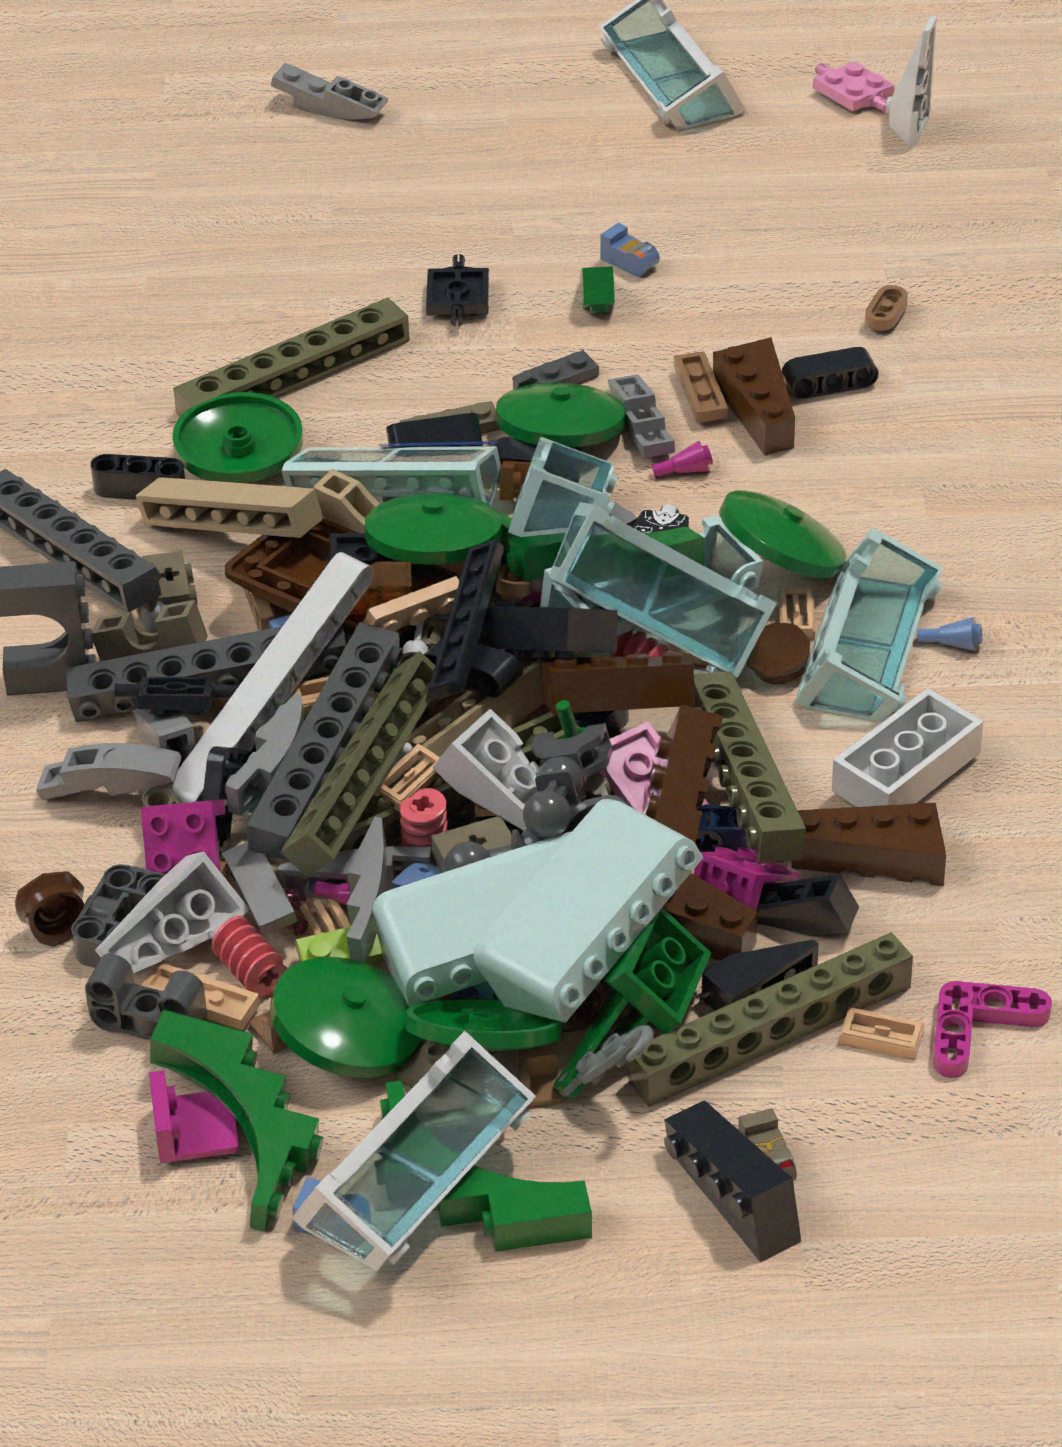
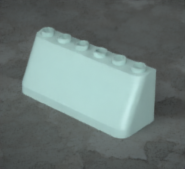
M602 799L590 810L478 940L474 949L475 964L505 1007L566 1023L704 857L691 839L621 801Z
M572 832L563 833L388 890L376 898L372 911L382 957L409 1007L487 981L474 961V949L478 940Z

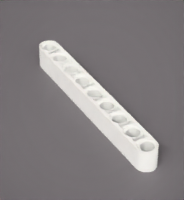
M339 552L332 558L180 766L174 781L167 785V788L173 791V794L180 803L202 801L206 762L212 747H233L251 751L255 745L254 738L257 730L276 714V711L282 704H285L368 589L374 573L370 565L343 552Z

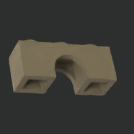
M191 600L162 606L154 622L158 631L156 633H149L140 629L136 625L131 612L99 617L92 629V636L100 661L206 641L208 634L196 601Z

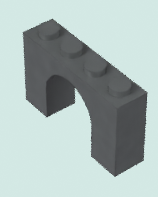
M75 561L0 567V617L41 615L55 620L65 629L61 636L47 643L3 647L2 670L7 696L67 691L66 668L96 662L95 654L89 655L88 649H93L92 629H85L84 624L89 623L88 602H81V597L85 596L84 575L77 576Z

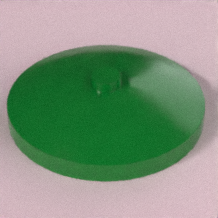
M538 383L513 389L501 396L496 404V423L509 436L527 443L538 445L540 437L567 447H582L602 443L618 435L624 428L625 408L622 402L615 396L594 387L573 383Z
M250 392L222 394L189 408L176 422L172 434L175 456L183 462L184 468L197 477L217 482L247 483L275 475L282 471L286 461L300 453L303 446L302 423L295 410L277 398Z
M735 490L726 495L720 506L719 515L722 522L740 542L758 555L785 569L810 577L831 578L839 573L846 560V552L842 544L825 526L804 511L785 501L759 492Z
M419 493L397 497L373 508L365 519V539L373 550L388 558L414 564L434 565L462 562L466 560L469 548L493 540L500 541L502 535L501 517L492 506L472 497L450 493Z
M317 957L301 961L282 974L271 998L270 1015L272 1023L283 1042L305 1061L334 1074L355 1078H373L394 1073L400 1070L417 1052L422 1038L406 1030V1010L409 1006L395 979L386 972L357 960L342 957Z
M438 999L414 1004L406 1010V1030L409 1033L450 1047L465 1031L491 1055H494L495 1052L523 1050L549 1044L559 1040L562 1037L563 1022L505 1007L500 999ZM473 1047L470 1049L471 1054L481 1056Z

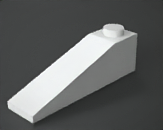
M937 16L930 17L893 96H889L886 103V114H890L889 126L909 147L916 146L930 118Z
M489 709L447 748L432 768L461 795L498 816L501 815L504 820L522 830L527 829L523 820V809L527 800L538 792L535 778L539 767L536 762L530 763L520 749L523 742L517 733Z
M205 852L188 855L160 879L95 951L100 957L108 953L123 957L130 963L134 974L177 953L184 952L202 942L213 939L215 933L224 922L236 916H244L250 908Z

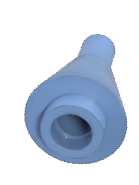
M974 617L940 626V628L917 630L918 643L940 642V644L975 651L976 644H982L983 639L982 624H976Z

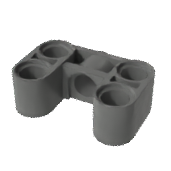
M124 864L114 865L104 872L102 879L92 895L87 898L83 910L71 927L75 955L79 963L93 968L97 966L101 957L95 951L96 948L160 879L165 876L164 874Z
M108 953L101 957L85 985L89 1016L95 1025L107 1031H117L150 1040L163 1010L203 1021L207 1017L203 983L196 975L188 971H175L165 989L161 991L136 985L130 963L119 955Z

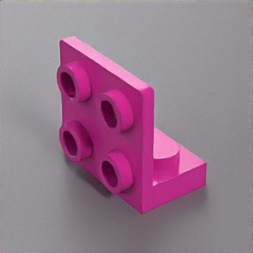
M224 799L141 807L146 870L166 875L185 856L205 852L220 871L215 816L226 814Z
M716 847L714 852H701L704 858L695 867L693 874L757 911L764 882H786L798 880L799 873L787 869L788 863L784 861L759 863L754 850L745 847H738L737 852L722 847Z
M165 1070L149 1072L160 1164L239 1152L235 1116L208 1091L176 1095L175 1085L167 1086Z

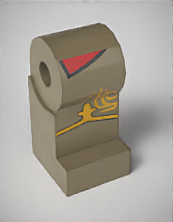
M773 1108L740 1116L738 1130L793 1178V1182L796 1181L797 1172L794 1159L790 1150L786 1147V1142L778 1128V1118Z

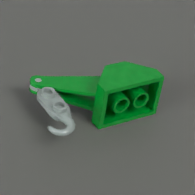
M664 908L659 910L600 981L610 993L569 1063L553 1085V1088L568 1101L575 1098L587 1083L591 1082L595 1085L600 1082L613 1065L616 1064L618 1067H621L626 1062L637 1058L652 1041L654 1036L653 1029L665 1034L680 1025L711 952ZM625 1006L631 1009L630 1013L599 1049L593 1053Z

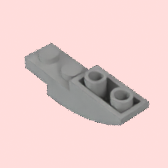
M287 63L280 67L273 75L271 81L272 87L296 97L295 107L338 119L352 120L376 117L388 102V97L353 83L348 79L336 76L332 82H329Z
M295 693L285 704L278 708L276 714L265 725L257 730L254 738L256 752L249 756L247 762L236 774L229 777L225 785L229 812L241 816L260 794L263 795L304 723L302 696Z
M102 743L68 748L64 761L45 765L36 792L42 800H47L55 797H65L69 794L85 790H95L103 786L110 796L133 793L137 790L154 786H163L174 781L181 756L176 751L160 747L128 743Z

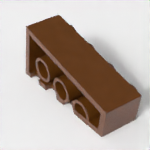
M772 337L713 352V373L722 395L764 456L794 448L795 415Z
M681 652L662 653V657L630 654L626 657L541 658L542 700L552 714H558L556 704L563 700L570 703L573 713L680 707L681 705L694 706V663L687 656H683Z
M681 705L667 736H660L655 757L660 758L659 766H654L649 787H653L655 790L654 795L649 796L647 799L644 814L696 843L702 811L696 809H701L707 793L709 779H706L717 747L712 742L721 728L723 716Z
M936 803L797 810L806 827L803 860L791 861V868L840 874L843 869L854 870L860 874V877L874 878L875 873L897 875V881L912 883L913 878L930 879V885L944 886L946 850Z
M692 873L662 907L711 952L710 958L721 961L731 954L752 951L756 945L757 911Z

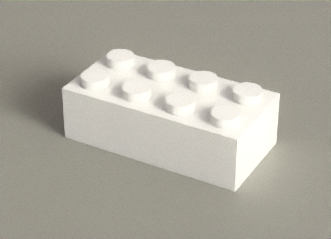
M927 688L833 759L832 792L856 807L916 804L980 754L983 721Z

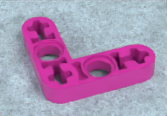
M963 981L945 983L939 992L933 1060L935 1070L942 1076L949 1078L962 1076L967 1071L970 1057L972 1021L1039 1027L1046 1024L1050 1019L1051 997L1045 991L1036 988ZM952 998L960 999L959 1010H952ZM996 999L1003 1002L1005 1006L994 1009L987 1006L985 1002ZM1013 1003H1017V1009L1012 1008ZM1030 1006H1037V1010L1030 1009ZM949 1024H956L961 1026L964 1031L953 1034L947 1032L944 1027ZM948 1048H956L955 1060H948Z

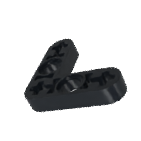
M214 746L208 753L202 801L223 799L225 801L226 814L215 816L219 853L224 852L229 845L233 813L228 811L225 785L229 777L236 774L255 751Z

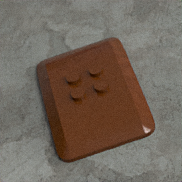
M323 518L300 538L262 534L225 564V576L251 593L290 612H294L330 562V533L358 532ZM401 561V584H370L343 622L345 633L353 635L359 622L364 623L368 609L455 576L459 580V576L455 572L436 564H414ZM413 625L397 629L395 632L399 633L400 638Z

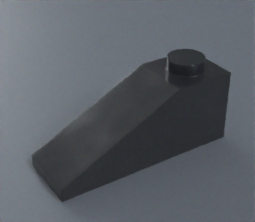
M841 874L766 884L762 887L757 907V924L814 937L840 935L849 932L859 905Z
M813 939L731 954L720 962L711 964L703 972L701 999L716 1011L818 965L819 943Z

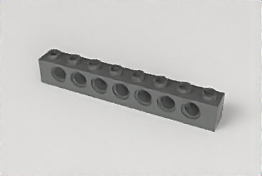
M7 469L0 471L1 528L53 563L75 561L77 576L84 575V581L87 586L126 612H131L162 595L159 585L161 576L159 570L152 562H147L138 556L135 551L129 550L118 543L115 538L109 537L95 525H91L80 518L77 513H72L57 500L54 501L43 494L40 489H36L25 482L22 477H17Z
M359 622L247 823L248 849L289 861L281 853L282 848L389 679L392 670L400 666L402 662L403 649L399 648V633Z
M343 623L303 678L333 671L348 644ZM283 626L66 668L68 701L75 721L135 711L134 709L138 708V700L136 698L115 699V683L136 684V682H141L142 677H213V682L216 685L237 684L238 688Z

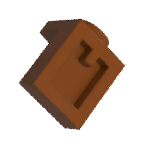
M503 461L500 467L501 501H513L515 495H519L531 462Z

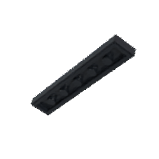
M493 540L468 550L428 688V694L433 700L465 691L504 550L499 540Z

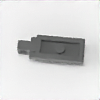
M582 350L513 376V389L538 383L580 384L598 377L599 366Z

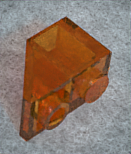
M375 562L370 565L374 572L371 584L350 614H367L368 609L410 594L411 562Z

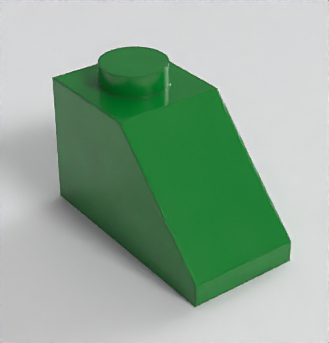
M613 266L582 268L580 289L583 310L590 309V314H604L609 312L608 308H614Z

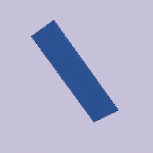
M496 441L434 443H391L379 445L381 447L472 445L499 443Z

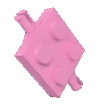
M822 62L816 66L815 72L820 76L814 78L813 89L852 112L871 106L886 114L887 100L885 98L893 95L895 85L885 80L881 75L869 71L862 64L856 62L848 63L838 69H832Z

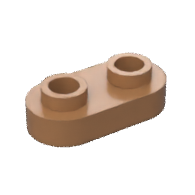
M896 285L881 287L866 308V325L876 332H885L892 329L907 308V291Z
M508 564L500 565L496 592L502 594L504 600L515 602L522 601L523 597L529 596L532 581L526 582L510 571Z

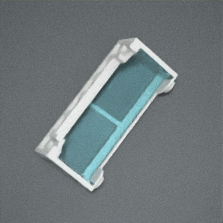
M635 0L598 26L604 35L600 40L608 52L615 51L659 107L656 112L665 125L671 122L677 131L734 118L746 111L724 72L718 65L714 66L676 20L672 11L666 7L663 0Z
M464 1031L453 1042L446 1054L431 1067L424 1077L344 1161L314 1188L292 1216V1219L304 1230L376 1271L387 1259L394 1265L410 1247L405 1242L406 1238L509 1126L516 1131L532 1114L526 1107L536 1096Z

